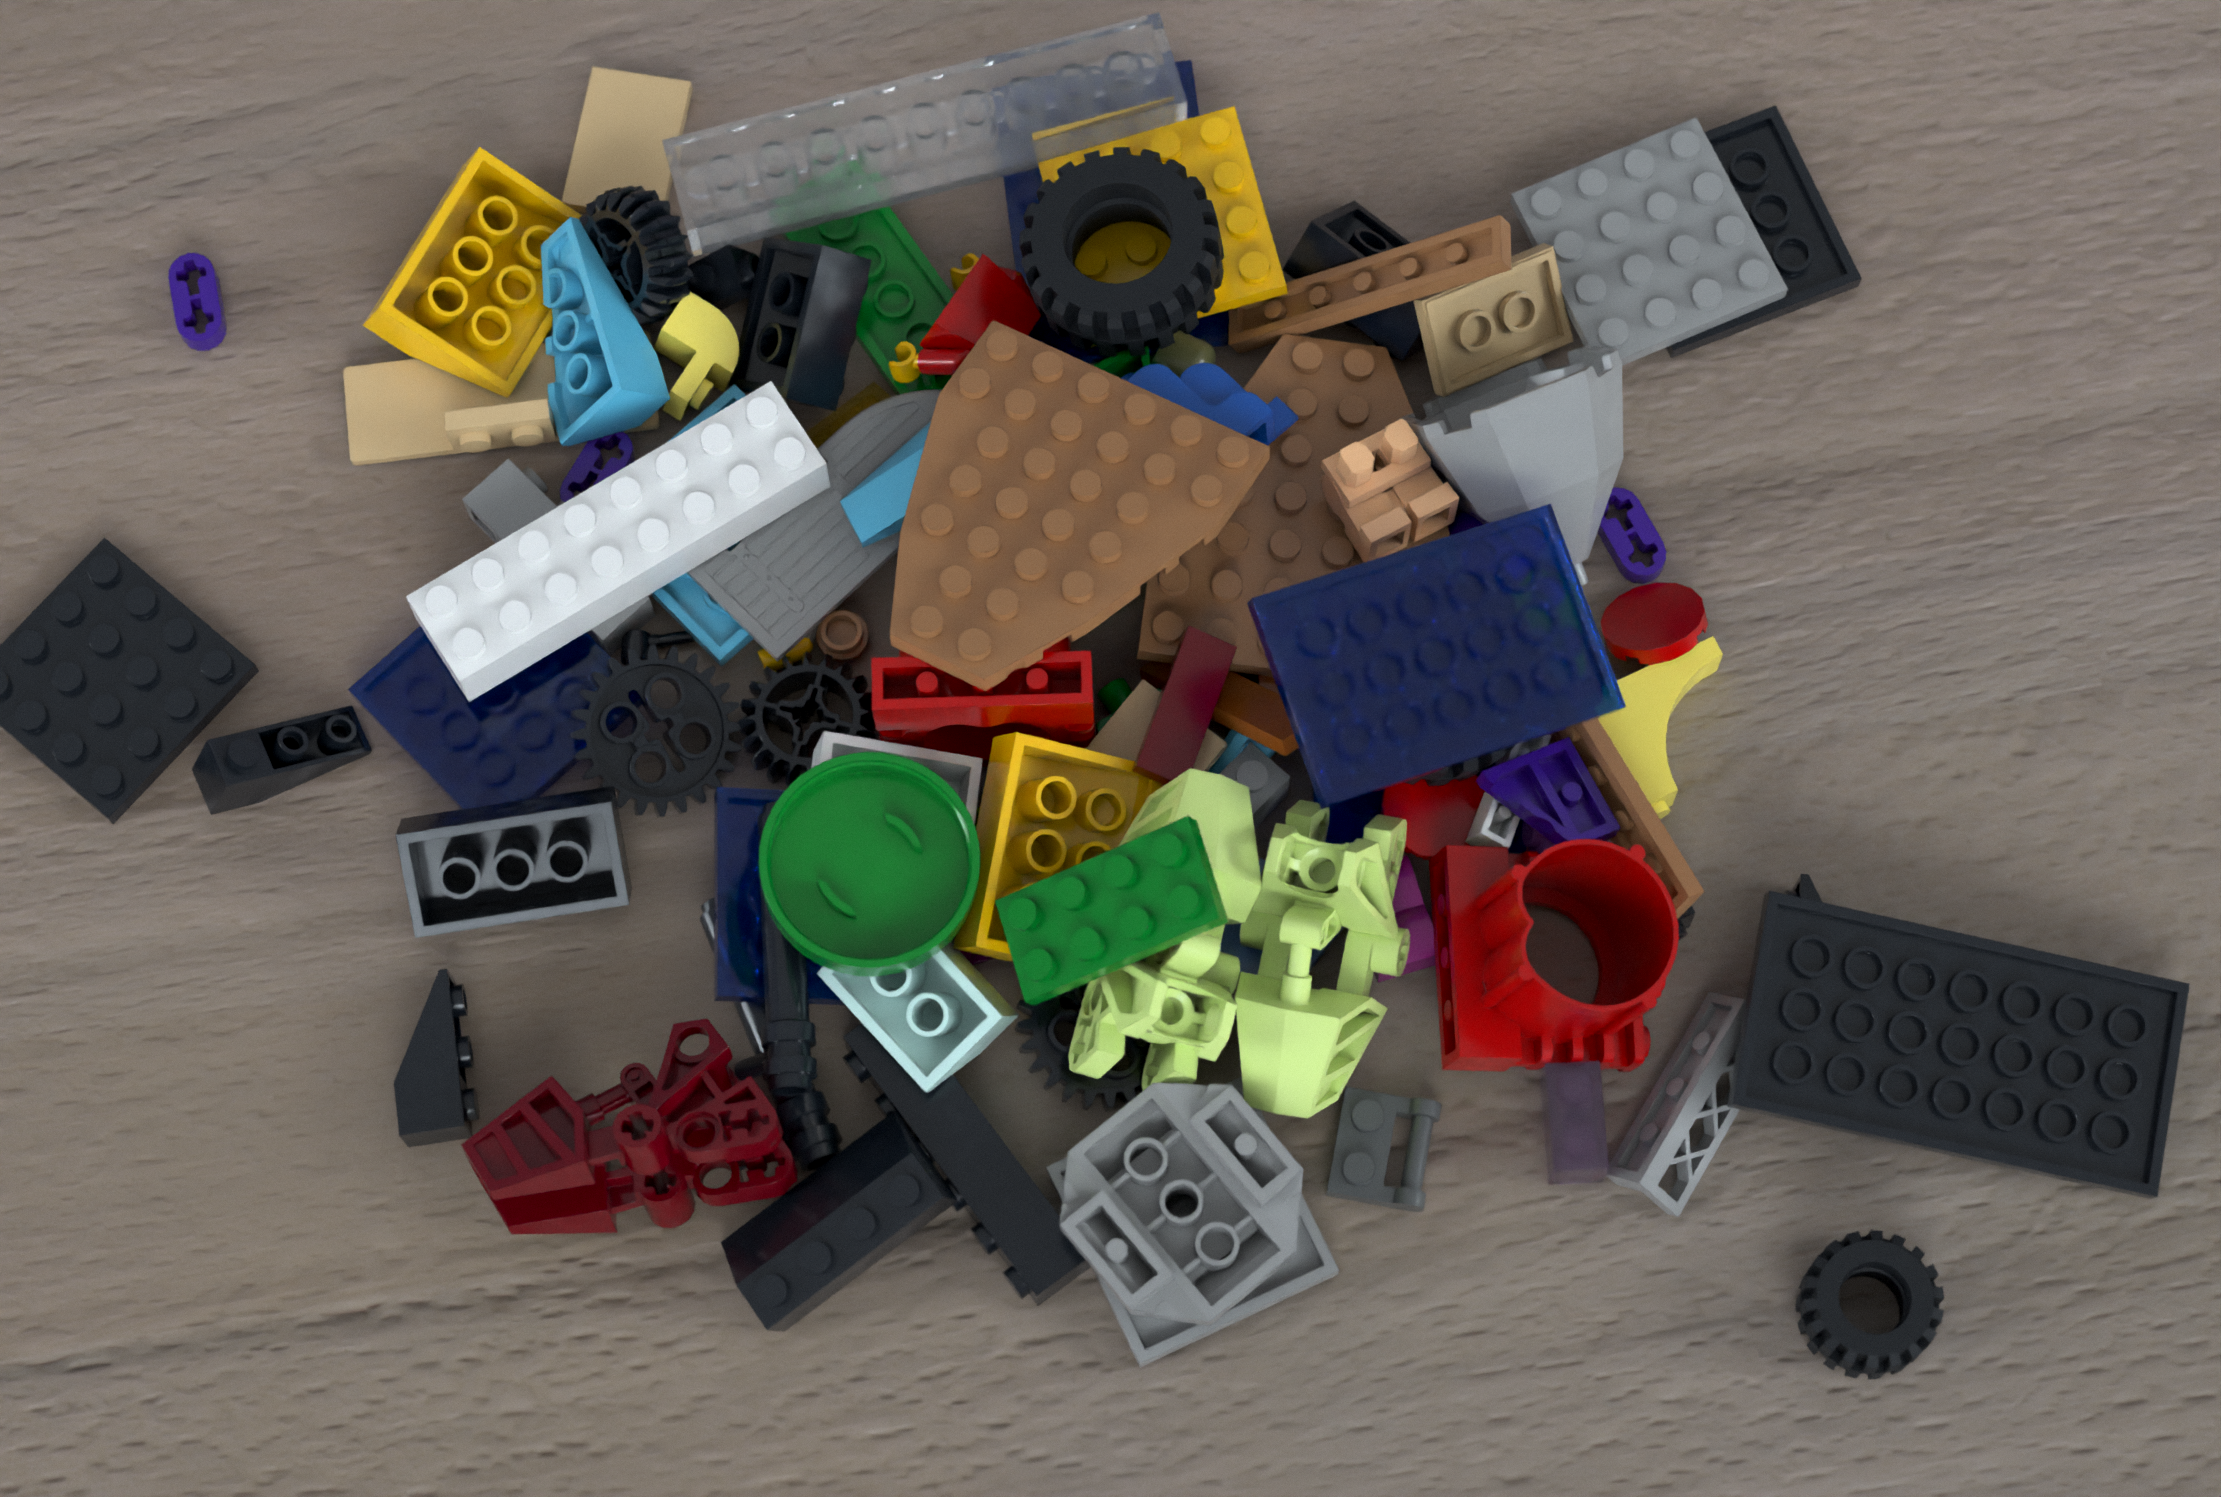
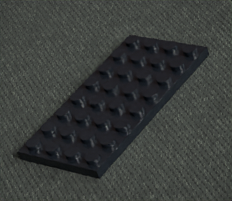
M1768 891L1764 894L1727 1107L2138 1197L2156 1198L2158 1197L2190 984Z

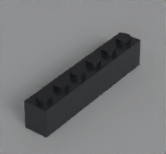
M862 1023L843 1036L849 1053L842 1058L849 1070L861 1084L869 1079L880 1093V1096L874 1099V1102L884 1117H887L893 1111L898 1113L957 1197L958 1201L951 1207L956 1212L965 1207L976 1222V1225L970 1228V1231L988 1255L997 1250L1009 1266L1002 1273L1021 1299L1029 1294L1039 1306L1091 1268L1090 1264L1060 1230V1216L953 1074L933 1090L926 1093Z

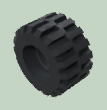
M1870 1230L1866 1236H1860L1859 1231L1847 1234L1840 1242L1837 1240L1833 1241L1817 1256L1799 1285L1801 1292L1796 1299L1795 1311L1801 1313V1319L1797 1323L1800 1334H1808L1810 1342L1806 1346L1813 1355L1820 1351L1827 1358L1823 1363L1832 1370L1837 1365L1846 1369L1844 1376L1857 1378L1860 1374H1868L1869 1380L1880 1379L1888 1372L1893 1375L1902 1371L1909 1363H1913L1930 1345L1937 1334L1935 1332L1936 1328L1942 1322L1944 1310L1939 1309V1304L1944 1300L1943 1286L1936 1287L1934 1280L1939 1275L1933 1264L1925 1267L1921 1261L1925 1253L1917 1246L1911 1252L1903 1246L1906 1239L1896 1234L1888 1240L1882 1238L1883 1231ZM1854 1277H1870L1885 1284L1893 1292L1898 1302L1900 1314L1896 1327L1887 1333L1872 1334L1861 1331L1853 1326L1846 1319L1840 1307L1839 1290L1842 1284Z

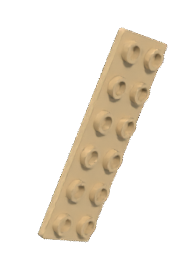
M644 331L645 335L647 336L649 342L652 345L650 333L648 331ZM545 343L540 345L508 398L419 359L350 366L343 370L350 460L355 466L465 452L479 453L490 449L514 446L527 447L540 443L560 441L548 401L547 384L555 382L554 356L546 355ZM659 410L641 426L623 432L629 433L659 428Z

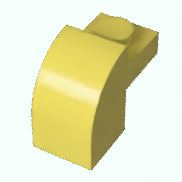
M692 292L678 303L662 327L654 346V350L685 368L669 393L670 399L665 403L663 411L681 421L690 406L699 410L713 386L722 392L725 391L738 362L739 341L733 325L719 309Z

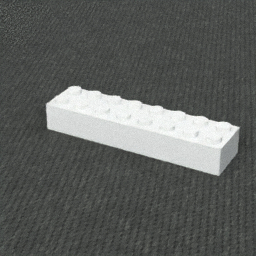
M770 381L412 592L406 598L416 620L470 702L831 487L827 463Z

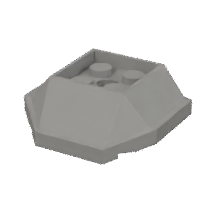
M1152 1083L1068 1151L1059 1223L1060 1230L1130 1314L1210 1326L1296 1255L1303 1168L1232 1085L1209 1084V1086L1184 1083ZM1186 1194L1195 1200L1197 1209L1190 1216L1180 1218L1169 1213L1166 1203L1174 1195Z

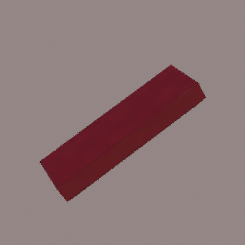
M1188 626L1183 631L1132 768L1133 772L1166 785L1188 769H1193L1235 655L1236 646L1191 626Z

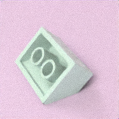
M952 942L926 962L914 968L890 975L855 976L840 973L823 966L816 974L926 1093L933 1090L979 1055L1019 1016L959 950L953 949L954 944Z

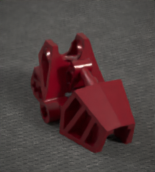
M708 1018L673 1024L657 1079L654 1078L644 1064L632 1063L621 1071L620 1084L596 1096L591 1093L574 1101L551 1075L461 1144L473 1171L511 1235L618 1233L616 1213L640 1206H645L649 1218L655 1225L663 1228H675L688 1221L695 1211L696 1202L691 1189H695L698 1197L708 1205L726 1206L784 1195L797 1181L798 1170L792 1153L782 1140L783 1130L774 1107L751 1076L741 1082L736 1077L734 1071L728 1065L733 1059L730 1047ZM703 1034L709 1038V1045L701 1054L693 1056L683 1054L680 1051L683 1041L691 1035ZM628 1103L631 1104V1106L618 1113L612 1126L596 1130L591 1129V1126L605 1120L604 1115ZM619 1158L622 1166H628L610 1171L607 1161ZM777 1162L778 1167L775 1169V1175L765 1177L764 1172L767 1171V1164ZM740 1166H747L748 1171H746L749 1181L744 1182ZM725 1168L732 1172L730 1180L722 1187L708 1188L703 1185L704 1177L713 1169Z

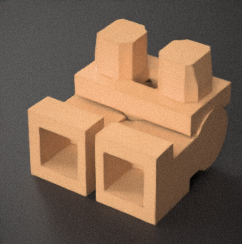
M1402 418L1387 425L1385 429L1340 449L1339 452L1322 460L1321 469L1325 473L1321 476V486L1325 498L1334 513L1340 517L1345 525L1344 532L1366 567L1407 547L1409 536L1413 542H1416L1453 523L1456 516L1459 496L1448 482L1443 484L1430 466V457L1419 443L1417 436L1407 421Z

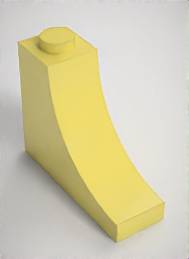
M1713 636L1699 642L1692 650L1674 660L1649 665L1584 695L1659 819L1664 818L1670 813L1669 807L1673 805L1678 791L1672 778L1666 753L1668 720L1682 697L1702 679L1717 671L1723 653Z

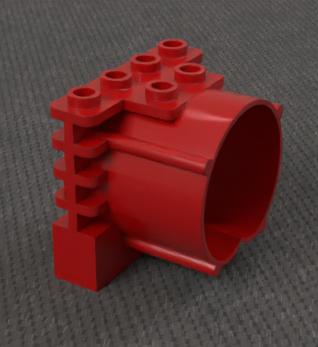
M1068 637L1043 650V659L1027 668H1019L1012 671L1006 680L986 691L899 650V657L871 658L872 712L876 731H879L880 741L983 758L982 767H988L993 737L1019 732L1086 749L1095 738L1091 651H1071L1070 639Z
M1575 839L1556 844L1540 854L1537 851L1508 854V847L1446 845L1429 859L1442 1070L1504 1072L1511 1066L1525 1067L1527 1070L1555 1067L1560 1071H1569L1572 1068H1586L1588 1071L1617 1069L1618 1072H1631L1644 1063L1650 1051L1651 1039L1648 1027L1643 1025V1014L1656 1006L1657 998L1661 996L1665 987L1666 977L1673 966L1678 949L1679 927L1675 907L1667 888L1655 871L1642 860L1645 857V850L1642 846L1633 845L1627 850L1607 841ZM1525 905H1537L1554 909L1573 920L1586 934L1592 944L1598 963V985L1591 1004L1573 1000L1559 993L1534 971L1526 952L1527 935L1534 921L1529 916Z

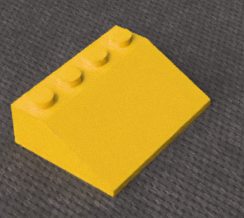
M479 147L456 175L363 326L409 356L508 398L553 325L552 309L543 304L541 245L568 218L579 219L582 215Z
M1019 732L993 737L976 826L980 847V875L977 895L966 922L955 936L953 949L1013 962L995 901L1118 847L1147 797L1160 789L1162 784L1133 772L1132 768L1135 761Z

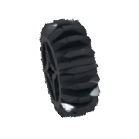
M626 186L605 191L604 194L598 195L593 202L586 204L587 214L579 217V221L640 325L647 323L650 325L663 321L665 317L672 314L682 298L690 295L686 281L694 277L693 272L688 267V260L693 255L686 250L685 240L688 235H683L679 229L680 216H671L669 201H659V196L655 190L646 191L642 186Z
M806 651L802 656L803 665L794 666L792 659L785 655L782 658L784 671L777 673L774 668L766 666L763 672L768 683L751 681L749 689L755 698L742 699L741 710L747 717L738 720L740 728H742L739 731L748 735L741 741L745 753H755L751 759L755 770L758 771L768 767L766 776L772 784L778 782L786 775V787L788 788L798 777L811 769L814 748L824 731L880 740L879 734L872 730L876 726L872 712V692H865L868 687L867 678L864 675L851 678L853 668L847 661L834 670L833 656L828 653L824 655L819 665H814L812 654ZM807 689L804 696L798 700H783L796 691ZM828 691L836 694L848 704L853 712L852 723L842 721L839 714L827 710L828 702L826 697ZM816 710L819 722H812L804 735L801 723H808ZM768 723L779 725L780 731L787 732L793 736L792 755L779 749L767 735Z

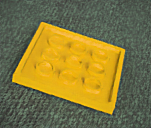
M1235 106L1037 160L1043 182L1049 179L1054 183L1059 179L1057 169L1069 161L1074 166L1085 162L1084 154L1099 150L1101 157L1113 155L1114 147H1130L1131 155L1140 156L1143 149L1158 152L1162 164H1166L1168 159H1174L1186 168L1187 177H1197L1204 186L1207 199L1212 201L1216 212L1223 245L1224 258L1222 259L1224 274L1222 284L1214 289L1216 300L1208 313L1198 311L1197 317H1205L1288 294ZM1134 221L1114 223L1100 229L1087 239L1077 254L1074 263L1075 268L1083 275L1099 282L1114 284L1130 282L1145 276L1159 265L1170 247L1171 240L1161 230L1149 224Z

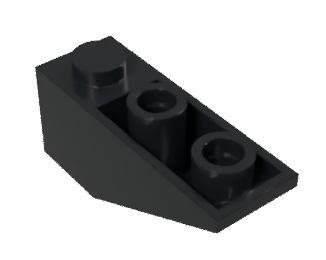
M351 705L209 739L206 741L193 765L192 771L210 814L213 815L263 802L367 756L371 753L372 749Z
M448 969L438 971L394 1081L399 1136L408 1147L470 1138L473 1136L471 1121L480 1119L476 1089H467L465 1071L467 1068L474 1067L472 1044L469 1035H461L460 1017L468 1016L466 991L464 984L456 985Z

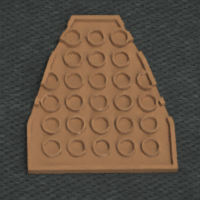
M993 320L938 394L900 531L890 624L891 646L984 691L1006 680L1012 671L1019 668H1027L1043 659V650L1066 637L1073 642L1088 634L1140 595V586L1160 571L1167 575L1179 565V557L1198 542L1205 546L1216 538L1269 461L1270 446Z
M1283 334L1243 389L1257 395L1266 404L1277 396L1298 415L1299 420L1268 445L1270 446L1269 461L1218 536L1205 546L1198 542L1179 557V565L1167 575L1160 571L1147 581L1137 659L1172 663L1183 631L1188 626H1191L1237 647L1229 671L1327 684L1334 678V672H1330L1327 666L1330 653L1339 645L1336 640L1343 626L1352 619L1353 614L1381 589L1394 581L1401 583L1409 575L1425 572L1429 579L1433 578L1440 571L1453 572L1458 576L1457 583L1462 584L1448 525L1416 542H1413L1409 536L1407 547L1366 567L1344 532L1345 525L1328 504L1322 490L1321 476L1325 474L1321 469L1322 460L1354 442H1359L1385 429L1387 425L1401 417L1413 413L1387 348ZM1418 633L1403 638L1394 648L1391 658V676L1397 694L1453 701L1456 694L1460 650L1447 640L1435 635Z

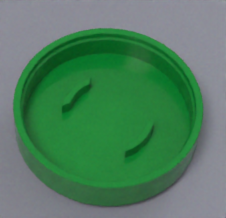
M860 752L838 756L824 761L803 773L789 785L773 806L766 820L759 848L761 887L768 911L782 935L793 947L815 963L840 973L855 976L872 977L899 973L914 968L938 954L952 941L966 922L977 895L980 875V847L977 831L968 809L956 791L944 779L924 765L908 758L881 752Z

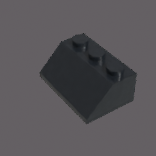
M1354 200L1312 220L1282 270L1293 279H1299L1394 249L1410 242ZM1413 301L1343 322L1346 325L1362 330L1374 340L1375 346L1386 347L1390 357L1398 358L1401 361L1424 349Z
M764 237L739 340L738 362L731 376L729 387L735 384L740 390L751 393L771 381L784 401L836 411L839 397L845 385L844 375L851 346L856 339V324L862 299L868 288V274L872 260L824 245Z

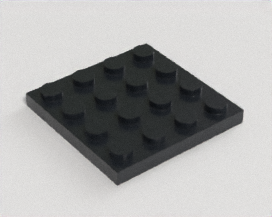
M1776 105L1706 131L1705 134L1787 286L1786 296L1666 347L1671 358L1859 287L1861 276Z
M104 538L0 645V727L114 824L259 670L251 660Z

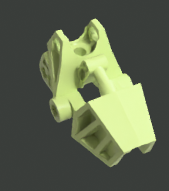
M1190 768L1147 797L1119 846L1186 816L1197 820L1228 922L1148 956L1146 961L1139 960L1090 981L1083 997L1068 1055L1069 1070L1095 1079L1101 1078L1124 1056L1126 1035L1135 1038L1140 1037L1151 1042L1142 1074L1143 1091L1152 1083L1192 1084L1197 1079L1198 1057L1214 1062L1229 1040L1238 1005L1232 998V994L1236 989L1240 975L1239 958L1220 951L1225 925L1245 923L1262 889L1249 787L1220 774Z
M1299 800L1286 812L1285 824H1275L1261 874L1262 889L1246 922L1241 924L1240 927L1241 945L1262 950L1258 975L1240 972L1235 994V1002L1238 1005L1236 1016L1244 1100L1252 1108L1301 1118L1311 1117L1336 1102L1388 1009L1372 997H1369L1373 973L1400 977L1406 965L1410 946L1409 929L1397 927L1392 905L1407 839L1406 819L1377 814L1364 827L1363 839L1357 838L1353 843L1346 842L1345 844L1326 843L1330 817L1329 806L1306 800ZM1341 927H1347L1349 930L1336 990L1321 988L1320 990L1312 989L1313 976L1309 974L1312 948L1322 950L1341 930Z

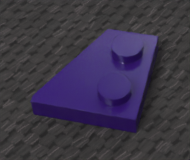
M1569 737L1486 769L1476 779L1481 789L1555 845L1575 839L1606 841L1615 837L1621 829Z

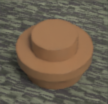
M837 610L829 614L818 625L816 639L818 647L824 655L828 653L833 656L834 661L846 662L856 659L865 651L869 642V631L866 622L857 613L849 610Z

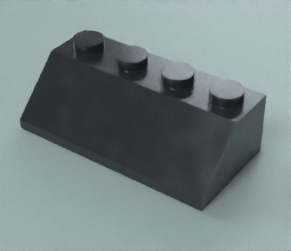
M893 1111L724 1239L721 1245L736 1286L764 1327L771 1331L785 1332L955 1204L958 1199L898 1113Z

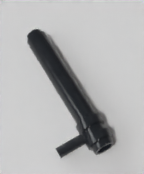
M776 802L764 804L762 806V814L757 817L758 851L766 820ZM760 880L766 1024L761 1027V1047L764 1052L737 1062L734 1071L740 1081L749 1076L755 1079L763 1075V1080L768 1082L770 1094L778 1096L803 1095L813 1091L812 1080L818 1077L817 1060L811 1057V1048L816 1045V1026L810 1022L807 957L793 947L775 925L765 903Z
M720 895L701 905L703 914L700 916V922L753 1052L756 1055L764 1052L761 1047V1027L766 1024L763 959L740 904L732 901L730 895ZM814 1083L813 1091L807 1094L796 1096L771 1094L776 1105L775 1111L783 1130L782 1140L790 1149L794 1162H799L802 1171L817 1170L841 1152L839 1146L842 1142L841 1134L837 1125L829 1122L827 1117L830 1113L829 1105L824 1093L817 1091ZM746 1165L740 1166L741 1171L747 1168Z

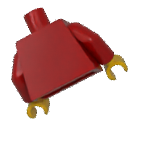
M968 253L964 255L961 259L962 270L956 267L950 269L952 287L956 292L919 344L923 349L917 353L915 347L907 341L900 342L895 347V353L900 362L890 361L888 363L892 377L900 383H908L918 378L921 373L953 375L993 320L1029 336L1028 334L1041 315L1022 274L1017 270L997 266L984 254L979 259L975 254Z

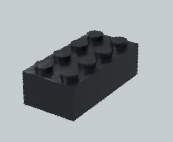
M614 786L402 818L396 832V841L415 938L630 904L632 884Z

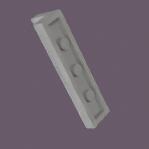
M1713 992L1707 994L1604 1172L1616 1185L1643 1192L1669 1215L1679 1217L1740 1110L1727 1106L1746 999ZM1729 1072L1730 1089L1724 1100L1717 1101L1715 1085L1722 1073ZM1703 1117L1704 1135L1697 1146L1690 1147L1689 1130L1696 1119ZM1676 1164L1678 1180L1668 1195L1658 1184L1669 1165Z

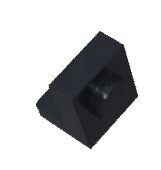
M727 244L688 265L694 277L686 281L690 292L721 311L744 298H750L759 257L755 253Z

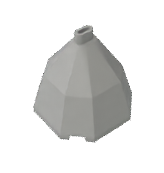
M1590 345L1571 349L1568 351L1569 364L1547 370L1542 358L1530 360L1448 396H1438L1430 399L1423 404L1426 418L1423 420L1416 419L1414 413L1401 417L1407 421L1417 436L1419 443L1430 457V466L1443 484L1448 482L1459 496L1458 508L1461 511L1472 516L1549 569L1558 570L1559 575L1572 588L1580 587L1589 582L1582 561L1586 560L1590 555L1623 460L1622 361L1618 349Z

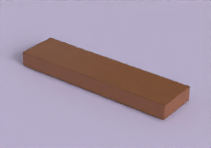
M1149 662L1139 668L1141 681L1144 679L1154 688L1162 689L1171 663ZM1228 671L1211 717L1212 720L1284 756L1324 732L1322 715L1233 671Z

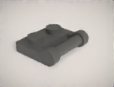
M1346 1086L1326 1196L1411 1212L1424 1211L1426 1193L1422 1191L1425 1168L1433 1123L1440 1120L1442 1104L1426 1098H1407ZM1400 1117L1411 1119L1412 1121L1400 1187L1394 1188L1384 1186L1395 1118Z

